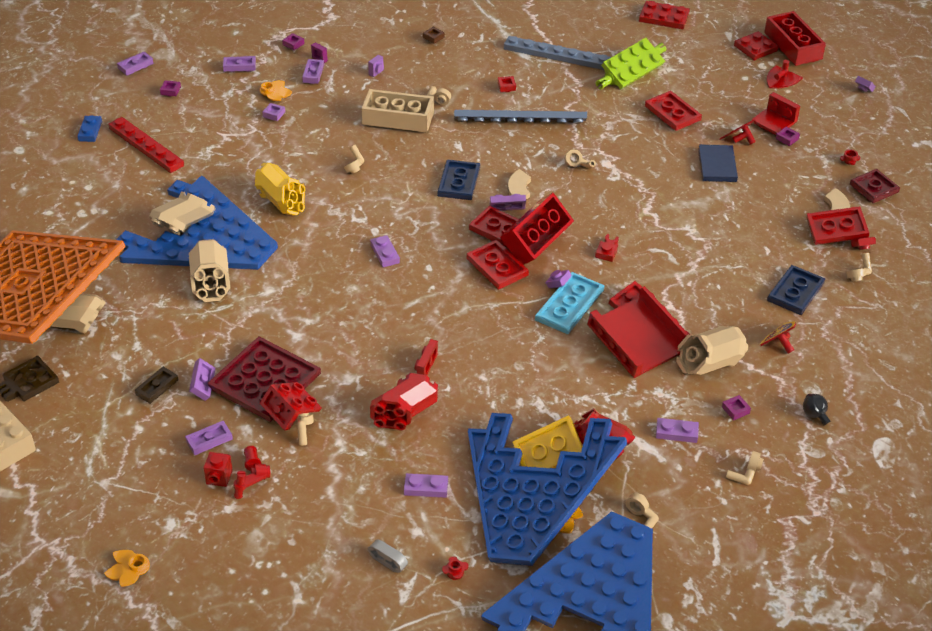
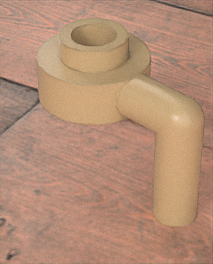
M431 86L426 95L434 97V101L440 105H447L451 99V93L447 89H436L434 86Z
M356 145L350 147L356 160L344 167L347 173L351 172V174L359 171V166L364 163V159Z
M575 149L568 151L564 157L565 163L569 167L581 165L590 169L596 165L594 160H584L581 152ZM571 156L575 157V162L570 160Z
M869 253L862 254L864 268L846 271L847 278H851V281L863 280L862 276L872 273Z
M312 412L299 414L294 422V425L298 427V439L301 446L307 445L306 425L314 422Z
M752 452L745 475L728 470L726 478L750 485L755 471L761 470L764 461L763 458H760L761 453Z
M632 493L626 500L628 510L635 515L647 517L648 520L644 525L653 528L658 521V515L648 508L649 503L646 497L638 493Z

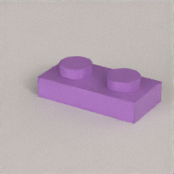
M142 52L117 63V66L127 76L154 63L151 56L146 52Z
M256 56L224 57L223 70L224 72L256 70Z
M308 59L302 77L303 83L319 84L324 60Z
M526 195L490 196L489 205L500 211L522 210L526 206Z
M387 235L370 239V245L382 267L400 263V257Z
M201 358L195 361L189 391L204 401L210 398L212 389L207 383L214 377L215 367Z
M657 418L656 439L697 443L699 422Z
M224 421L185 436L186 442L194 455L233 440L232 433Z
M406 473L404 495L447 498L448 476Z

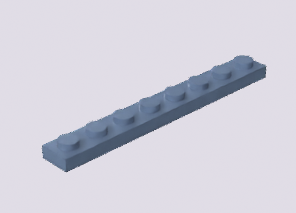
M508 36L504 43V50L604 70L601 66L602 63L611 58L607 55L580 51L560 45H551L545 42H536L516 36Z
M454 110V119H458L460 122H466L468 119H474L475 122H484V119H491V122H501V119H507V122L524 120L526 123H531L534 120H540L541 123H550V120H557V123H567V120H573V123H583L587 119V112Z

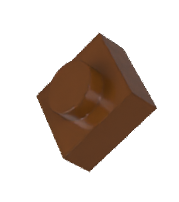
M433 26L423 32V38L435 44L445 38V32Z

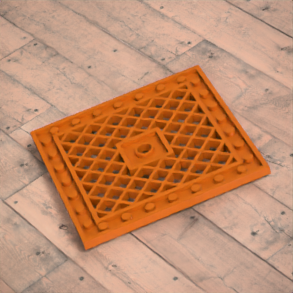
M12 230L0 242V339L29 344L36 342L42 333L63 314L66 308L126 247L124 242L121 240Z

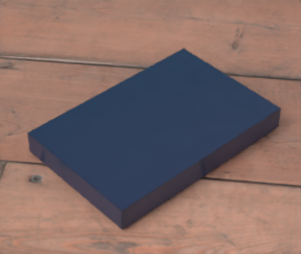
M699 144L702 180L737 182L738 175L733 145Z
M447 159L437 196L472 200L480 171V163Z
M791 265L770 292L767 301L802 315L824 285L825 278Z

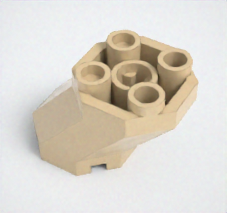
M181 191L178 198L153 209L149 217L154 225L160 228L166 226L170 232L180 235V233L185 232L188 226L212 216L216 208L212 204L210 207L207 206V201L190 193L186 195L185 192Z
M215 239L199 240L189 252L192 293L204 302L220 301L230 289L227 250Z
M81 293L51 326L72 328L85 334L106 301L97 295Z
M720 326L697 335H687L678 345L680 357L677 356L676 362L683 373L702 375L725 366H735L747 352L748 344L738 327Z

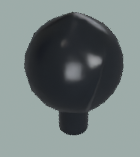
M807 394L803 402L805 414L811 418H819L824 426L831 421L826 415L828 410L827 400L820 394Z

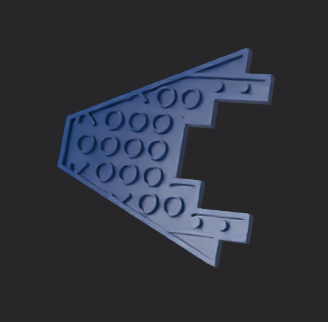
M200 176L193 184L176 180L167 191L168 195L176 198L183 191L186 195L190 193L207 201V206L210 207L212 204L216 208L212 216L192 224L181 236L165 231L156 241L125 230L116 239L123 241L126 246L124 248L125 251L119 256L120 262L133 264L190 266L189 252L199 240L215 239L227 250L228 268L258 270L278 248L277 242L204 176Z
M491 413L487 429L468 428L482 523L490 562L533 566L627 445L626 437L609 436L612 427L611 419L590 418L582 451H561L556 469L519 466L523 454L521 449L504 448L513 421L511 414Z
M611 511L486 610L481 616L482 620L498 627L497 631H526L532 619L553 628L564 609L602 626L601 631H651L653 529Z

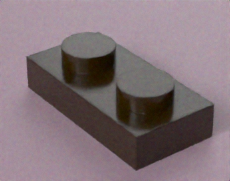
M163 366L135 389V394L151 404L178 381V375Z

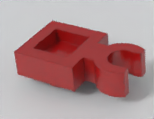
M607 234L605 242L600 241L595 252V258L613 262L618 251L619 237L616 236L614 240H610V234Z

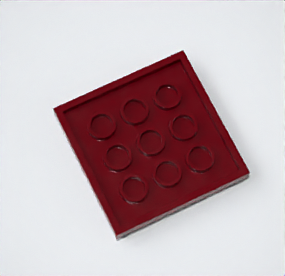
M258 336L215 375L207 385L217 394L271 422L274 419L259 404L270 385L298 382L305 389L321 374V368Z

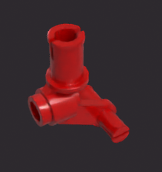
M247 446L244 449L245 468L251 471V474L246 476L245 471L237 472V479L233 484L235 489L234 497L236 499L243 497V490L247 487L270 478V465L261 463L255 446Z

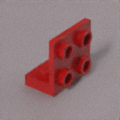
M772 92L769 95L767 108L752 118V120L755 119L754 124L777 135L785 127L790 128L798 121L800 105Z
M298 382L270 385L259 403L284 430H290L299 414L319 412L322 408L317 403V400L310 396L304 389V386Z

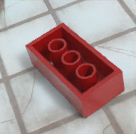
M795 11L767 17L764 33L779 46L778 48L795 66L823 59L826 43Z
M551 193L540 199L500 238L514 257L525 265L535 260L574 220L556 195Z

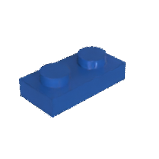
M84 116L77 136L78 141H96L102 124L101 116Z

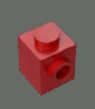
M209 452L203 467L206 484L227 487L233 472L230 454Z

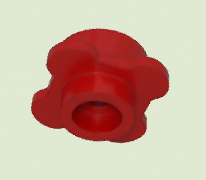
M848 149L844 152L843 156H840V160L846 164L855 165L856 161L860 160V156L857 151Z
M453 556L449 558L447 565L442 567V572L447 574L450 579L458 580L463 577L464 571L468 570L469 565L467 562H461L457 557Z

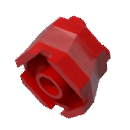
M409 373L405 379L402 380L400 378L398 380L397 386L371 401L370 418L374 420V425L379 428L402 431L411 423L413 416L437 402L438 384L435 382L432 384L427 375Z
M592 408L582 415L581 420H576L573 424L582 445L590 418H610L599 414ZM611 419L612 427L609 436L626 437L627 445H629L635 439L633 432L626 425ZM622 450V452L618 455L617 458H619L624 453V450Z

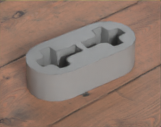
M379 539L375 540L368 547V552L376 561L396 573H400L408 564L406 557L401 552Z

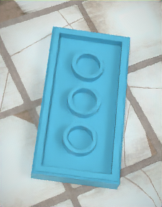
M571 272V278L563 287H559L535 315V321L569 334L604 291L605 285Z

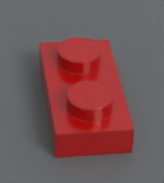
M636 281L632 282L610 298L608 304L616 309L638 298L642 286Z
M430 339L428 345L423 347L421 358L416 360L414 367L417 374L428 375L438 355L437 340Z

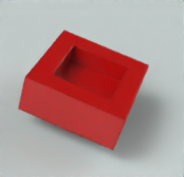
M514 76L498 77L497 83L500 92L516 91Z
M875 237L851 240L852 247H859V250L870 249V245L876 244Z

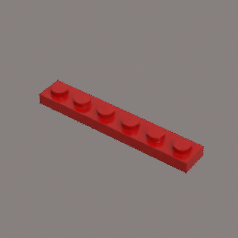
M120 117L108 123L111 131L169 173L184 166V160L125 118Z

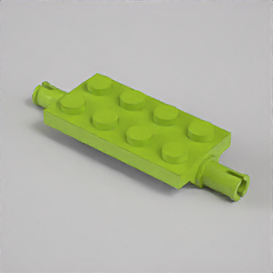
M647 38L640 40L602 63L601 66L605 70V76L595 82L596 86L601 85L598 87L600 90L608 85H617L620 90L665 63L660 54L666 51V46H663V43H659L654 47Z

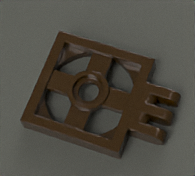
M37 355L3 373L5 381L0 383V395L7 402L18 396L25 402L60 383L59 378ZM21 373L22 378L15 381V378ZM48 373L49 378L41 383L39 377ZM28 376H35L32 380L27 379ZM26 384L33 386V388L27 391H23L20 387Z

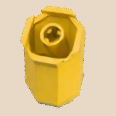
M262 163V167L255 172V187L257 190L260 189L262 194L259 195L261 198L270 200L282 214L296 216L299 212H303L305 209V186L300 184L299 180L290 178L278 165Z

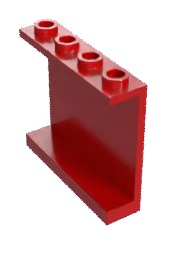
M645 286L641 288L638 298L603 315L597 310L590 312L587 323L633 378L680 355L678 345L687 335H690Z

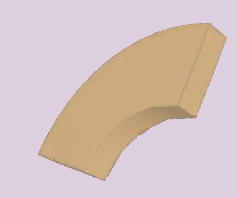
M520 169L511 175L508 182L509 196L513 194L526 195V199L530 198V192L526 186L531 182V177Z
M835 188L825 195L824 201L829 204L831 210L850 208L847 197Z

